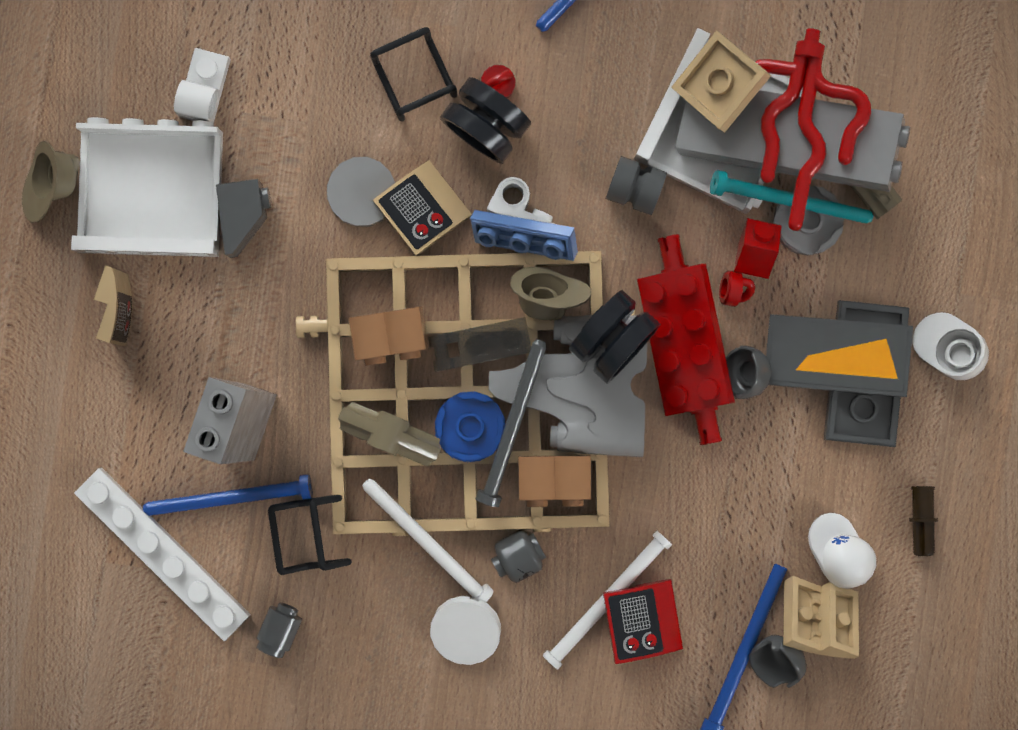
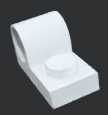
M198 48L194 49L187 78L180 82L176 92L174 111L177 116L192 121L214 122L231 60L229 56Z
M509 177L501 181L487 207V212L546 223H552L553 219L551 215L538 209H534L532 213L525 211L529 203V187L522 179L517 177ZM512 187L518 188L523 194L522 200L513 205L508 204L503 198L505 190Z

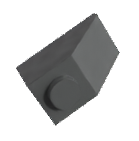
M258 179L216 185L224 252L230 258L239 256L267 219L266 209L271 208L269 188H263V184Z

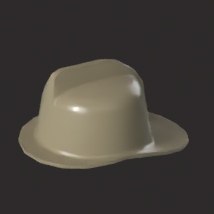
M47 141L40 142L36 147L33 163L22 192L23 212L26 219L32 223L39 222L45 217L52 201L68 197L73 193L78 175L79 158L73 154L55 151Z
M523 268L515 272L511 277L510 286L513 292L518 295L519 304L523 312L534 319L558 320L565 315L567 309L578 307L586 303L591 297V289L586 283L561 275L548 268Z

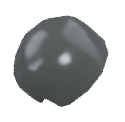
M740 346L729 352L726 356V362L735 399H750L761 395L768 387L772 373L767 357L760 350L751 346Z
M770 635L764 638L749 654L751 667L758 678L772 688L784 683H788L787 687L790 688L805 676L807 664L803 651L783 645V636Z

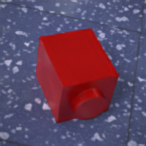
M747 218L737 246L734 272L769 279L779 253L782 225Z

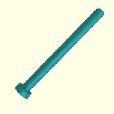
M716 170L710 183V193L712 195L722 196L724 192L792 206L793 192L728 178V174L725 171ZM808 196L806 210L865 224L873 220L874 214L870 210Z

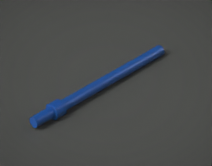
M774 564L709 718L704 719L700 730L724 729L722 722L749 661V654L756 645L782 584L787 568Z

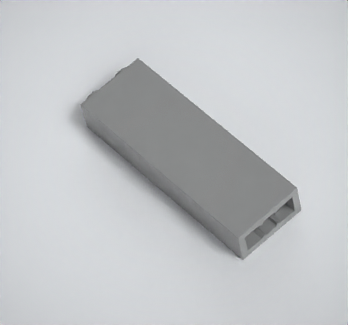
M759 90L725 133L686 101L675 148L682 156L762 170L766 144L761 132V118L765 108L782 94ZM801 97L790 107L782 111L775 121V127L780 138V152L776 168L778 173L798 176L800 169L808 161L812 153L811 145L803 136L798 125V110ZM815 99L812 121L826 143V157L822 167L812 179L890 192L892 182L898 183L901 175L903 162L897 161L900 147H907L910 134V126L905 125L904 114L871 109L868 125L857 136L851 163L842 165L838 161L841 138L845 128L855 117L857 108L852 105Z
M209 377L183 452L220 465L255 461L277 394L245 383Z

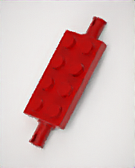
M680 235L665 236L666 238L657 239L664 270H661L660 274L637 279L643 311L648 312L661 324L650 338V344L665 416L690 412L691 415H695L700 445L720 442L722 437L715 410L719 409L718 406L735 403L707 266L706 263L693 266L685 265L679 239Z

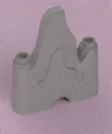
M592 315L563 316L561 319L554 320V340H561V344L571 345ZM631 315L625 324L628 325L637 315ZM647 343L608 384L593 372L595 362L604 352L602 349L591 360L582 362L573 353L544 354L527 408L549 413L560 420L558 426H551L550 447H557V451L581 454L643 457L645 402L634 395L631 390V381L635 375L643 372L646 368ZM526 362L513 369L489 371V391L496 398L512 404Z

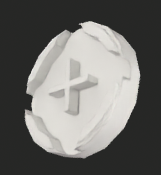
M468 596L448 599L438 607L431 621L430 637L434 647L444 658L457 664L472 665L485 661L493 655L500 642L501 623L498 615L488 603L480 599L479 602L470 599Z

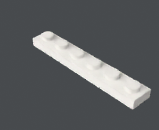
M98 468L74 492L223 641H226L251 615L152 516H148L143 511V508L103 468Z

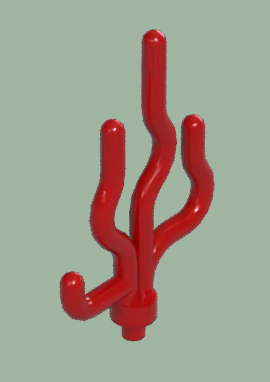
M812 28L806 29L804 40L797 41L793 62L773 59H759L755 61L769 74L790 76L787 90L765 108L761 118V132L766 144L760 175L764 183H770L774 180L778 163L780 138L775 127L776 118L799 98L802 90L798 110V125L803 136L810 143L812 153L808 161L800 169L796 180L788 222L789 228L793 231H798L803 226L811 180L822 167L826 157V143L812 121L817 91L831 98L852 101L857 108L855 117L847 125L841 138L838 161L842 165L851 163L857 136L868 125L871 116V103L868 96L862 90L850 85L834 84L824 78L822 74V61L825 46L819 43L821 31Z

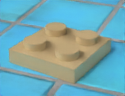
M716 30L671 88L719 130L725 133L772 75Z

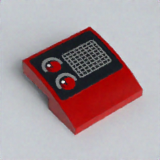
M671 579L603 592L615 664L642 660L683 649Z

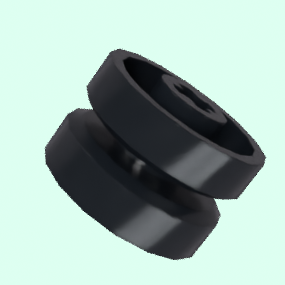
M469 77L459 90L460 98L466 106L459 103H450L440 116V120L474 149L491 160L503 164L513 150L511 142L505 135L512 138H522L530 127L531 121L527 115L501 93L484 82Z
M623 290L617 292L592 315L569 347V350L582 362L591 360L601 349L604 350L595 362L593 372L606 384L610 383L630 363L661 325L648 312L640 313L628 325L625 324L633 314L636 302Z

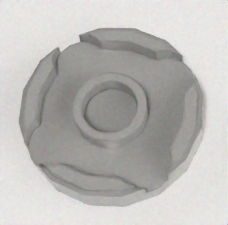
M353 157L340 163L331 173L327 184V200L334 214L344 223L370 227L386 218L373 202V199L395 184L391 172L380 161L369 157Z
M810 186L808 196L839 203L835 195L823 187ZM778 204L775 208L773 224L782 225L780 242L794 253L807 256L822 253L833 246L842 234L843 218L805 210L802 228L798 231H793L788 226L791 207Z

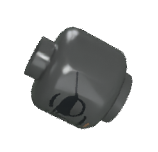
M519 530L496 542L495 552L497 556L491 560L500 577L507 575L512 582L518 583L542 570V560L546 556L534 533L528 535L525 531Z

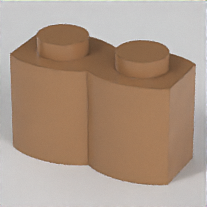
M422 306L349 318L355 360L364 359L365 366L386 363V355L399 354L400 360L421 357L420 350L429 349Z
M590 455L518 456L519 500H526V507H548V500H562V506L577 507L584 506V499H591Z

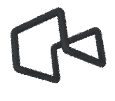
M428 27L412 32L370 53L374 67L399 121L405 120V113L450 93L453 98H456L458 95L457 88L450 79ZM424 35L447 87L400 107L378 56Z
M341 495L273 504L268 508L276 569L280 575L318 568L326 571L348 566L352 563L349 558L325 561L317 506L339 502L342 500ZM310 506L318 561L283 568L275 511Z

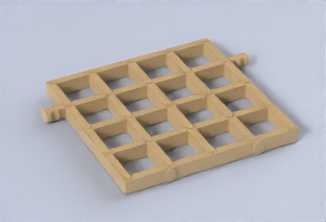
M578 251L574 261L565 259L554 260L547 256L533 253L326 259L328 319L319 320V316H311L310 320H305L304 316H297L296 334L297 338H305V333H311V337L315 338L319 337V333H328L332 495L342 496L341 501L332 503L333 534L392 533V536H408L409 534L395 520L347 521L345 468L397 466L398 504L412 517L411 466H424L399 454L396 456L392 454L345 455V432L340 430V421L338 420L340 412L344 407V402L396 401V416L409 422V400L449 399L460 392L473 391L487 395L490 398H496L489 391V386H474L472 333L525 332L527 361L532 343L538 339V332L554 331V320L534 319L525 314V319L472 320L470 269L589 265V287L591 289L590 315H593L603 306L601 251ZM458 269L459 321H425L427 335L460 334L461 386L409 388L408 359L400 360L399 354H394L395 388L343 390L342 337H351L349 324H342L341 272L392 271L394 311L406 309L405 270ZM528 408L529 450L512 451L508 463H518V456L590 455L591 461H594L596 514L543 515V507H530L531 516L477 517V500L475 499L477 495L476 464H493L497 452L495 451L493 455L475 462H463L452 458L447 453H439L436 461H433L430 465L463 464L465 518L414 520L426 532L533 529V532H549L551 528L609 527L607 455L581 454L557 451V449L541 450L540 411Z

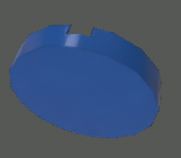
M475 391L460 392L449 398L439 408L435 420V436L440 439L439 444L441 448L452 458L463 462L481 461L493 455L498 449L505 428V417L499 405L489 396Z

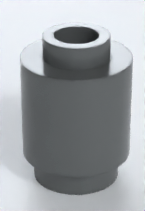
M279 602L277 607L270 606L258 633L257 639L259 642L256 648L270 656L283 658L285 651H290L302 622V618L297 615L299 610Z

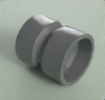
M621 156L605 199L621 205L631 202L633 209L652 216L667 172L651 166L643 170L640 168L639 162Z

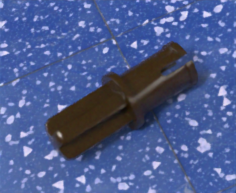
M911 486L913 518H909V522H913V553L916 556H932L935 553L934 522H938V518H934L935 486Z

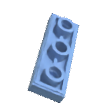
M474 210L470 218L475 243L485 247L495 246L511 249L518 253L544 255L554 260L565 259L574 261L578 253L574 227Z

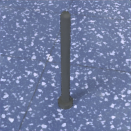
M536 339L532 343L485 488L477 492L475 499L485 505L499 507L502 497L498 495V491L546 350L545 341Z

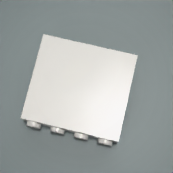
M697 28L634 160L646 166L665 171L667 176L747 214L752 206L758 209L763 200L724 192L722 196L712 195L710 193L711 179L716 170L727 172L728 178L763 186L764 182L760 178L761 169L682 156L675 148L686 100L671 87L709 40L710 33ZM770 74L772 76L760 90L783 94L787 90L790 78L784 75Z
M91 117L87 118V123H76V128L81 131L77 236L72 235L71 250L78 253L219 257L220 214L216 185L221 184L223 132L218 127H214V122L196 120L192 121V126H179V122L176 120L161 119L157 120V125H144V121L141 119L126 118L122 119V124H109V120L106 118Z

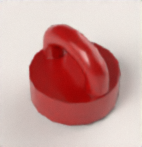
M503 65L489 67L481 77L482 82L501 93L507 99L515 90L514 74Z
M734 271L724 273L719 289L721 304L736 307L739 303L749 300L755 293L756 286L754 281L744 278L742 273ZM743 286L747 287L744 293H742Z

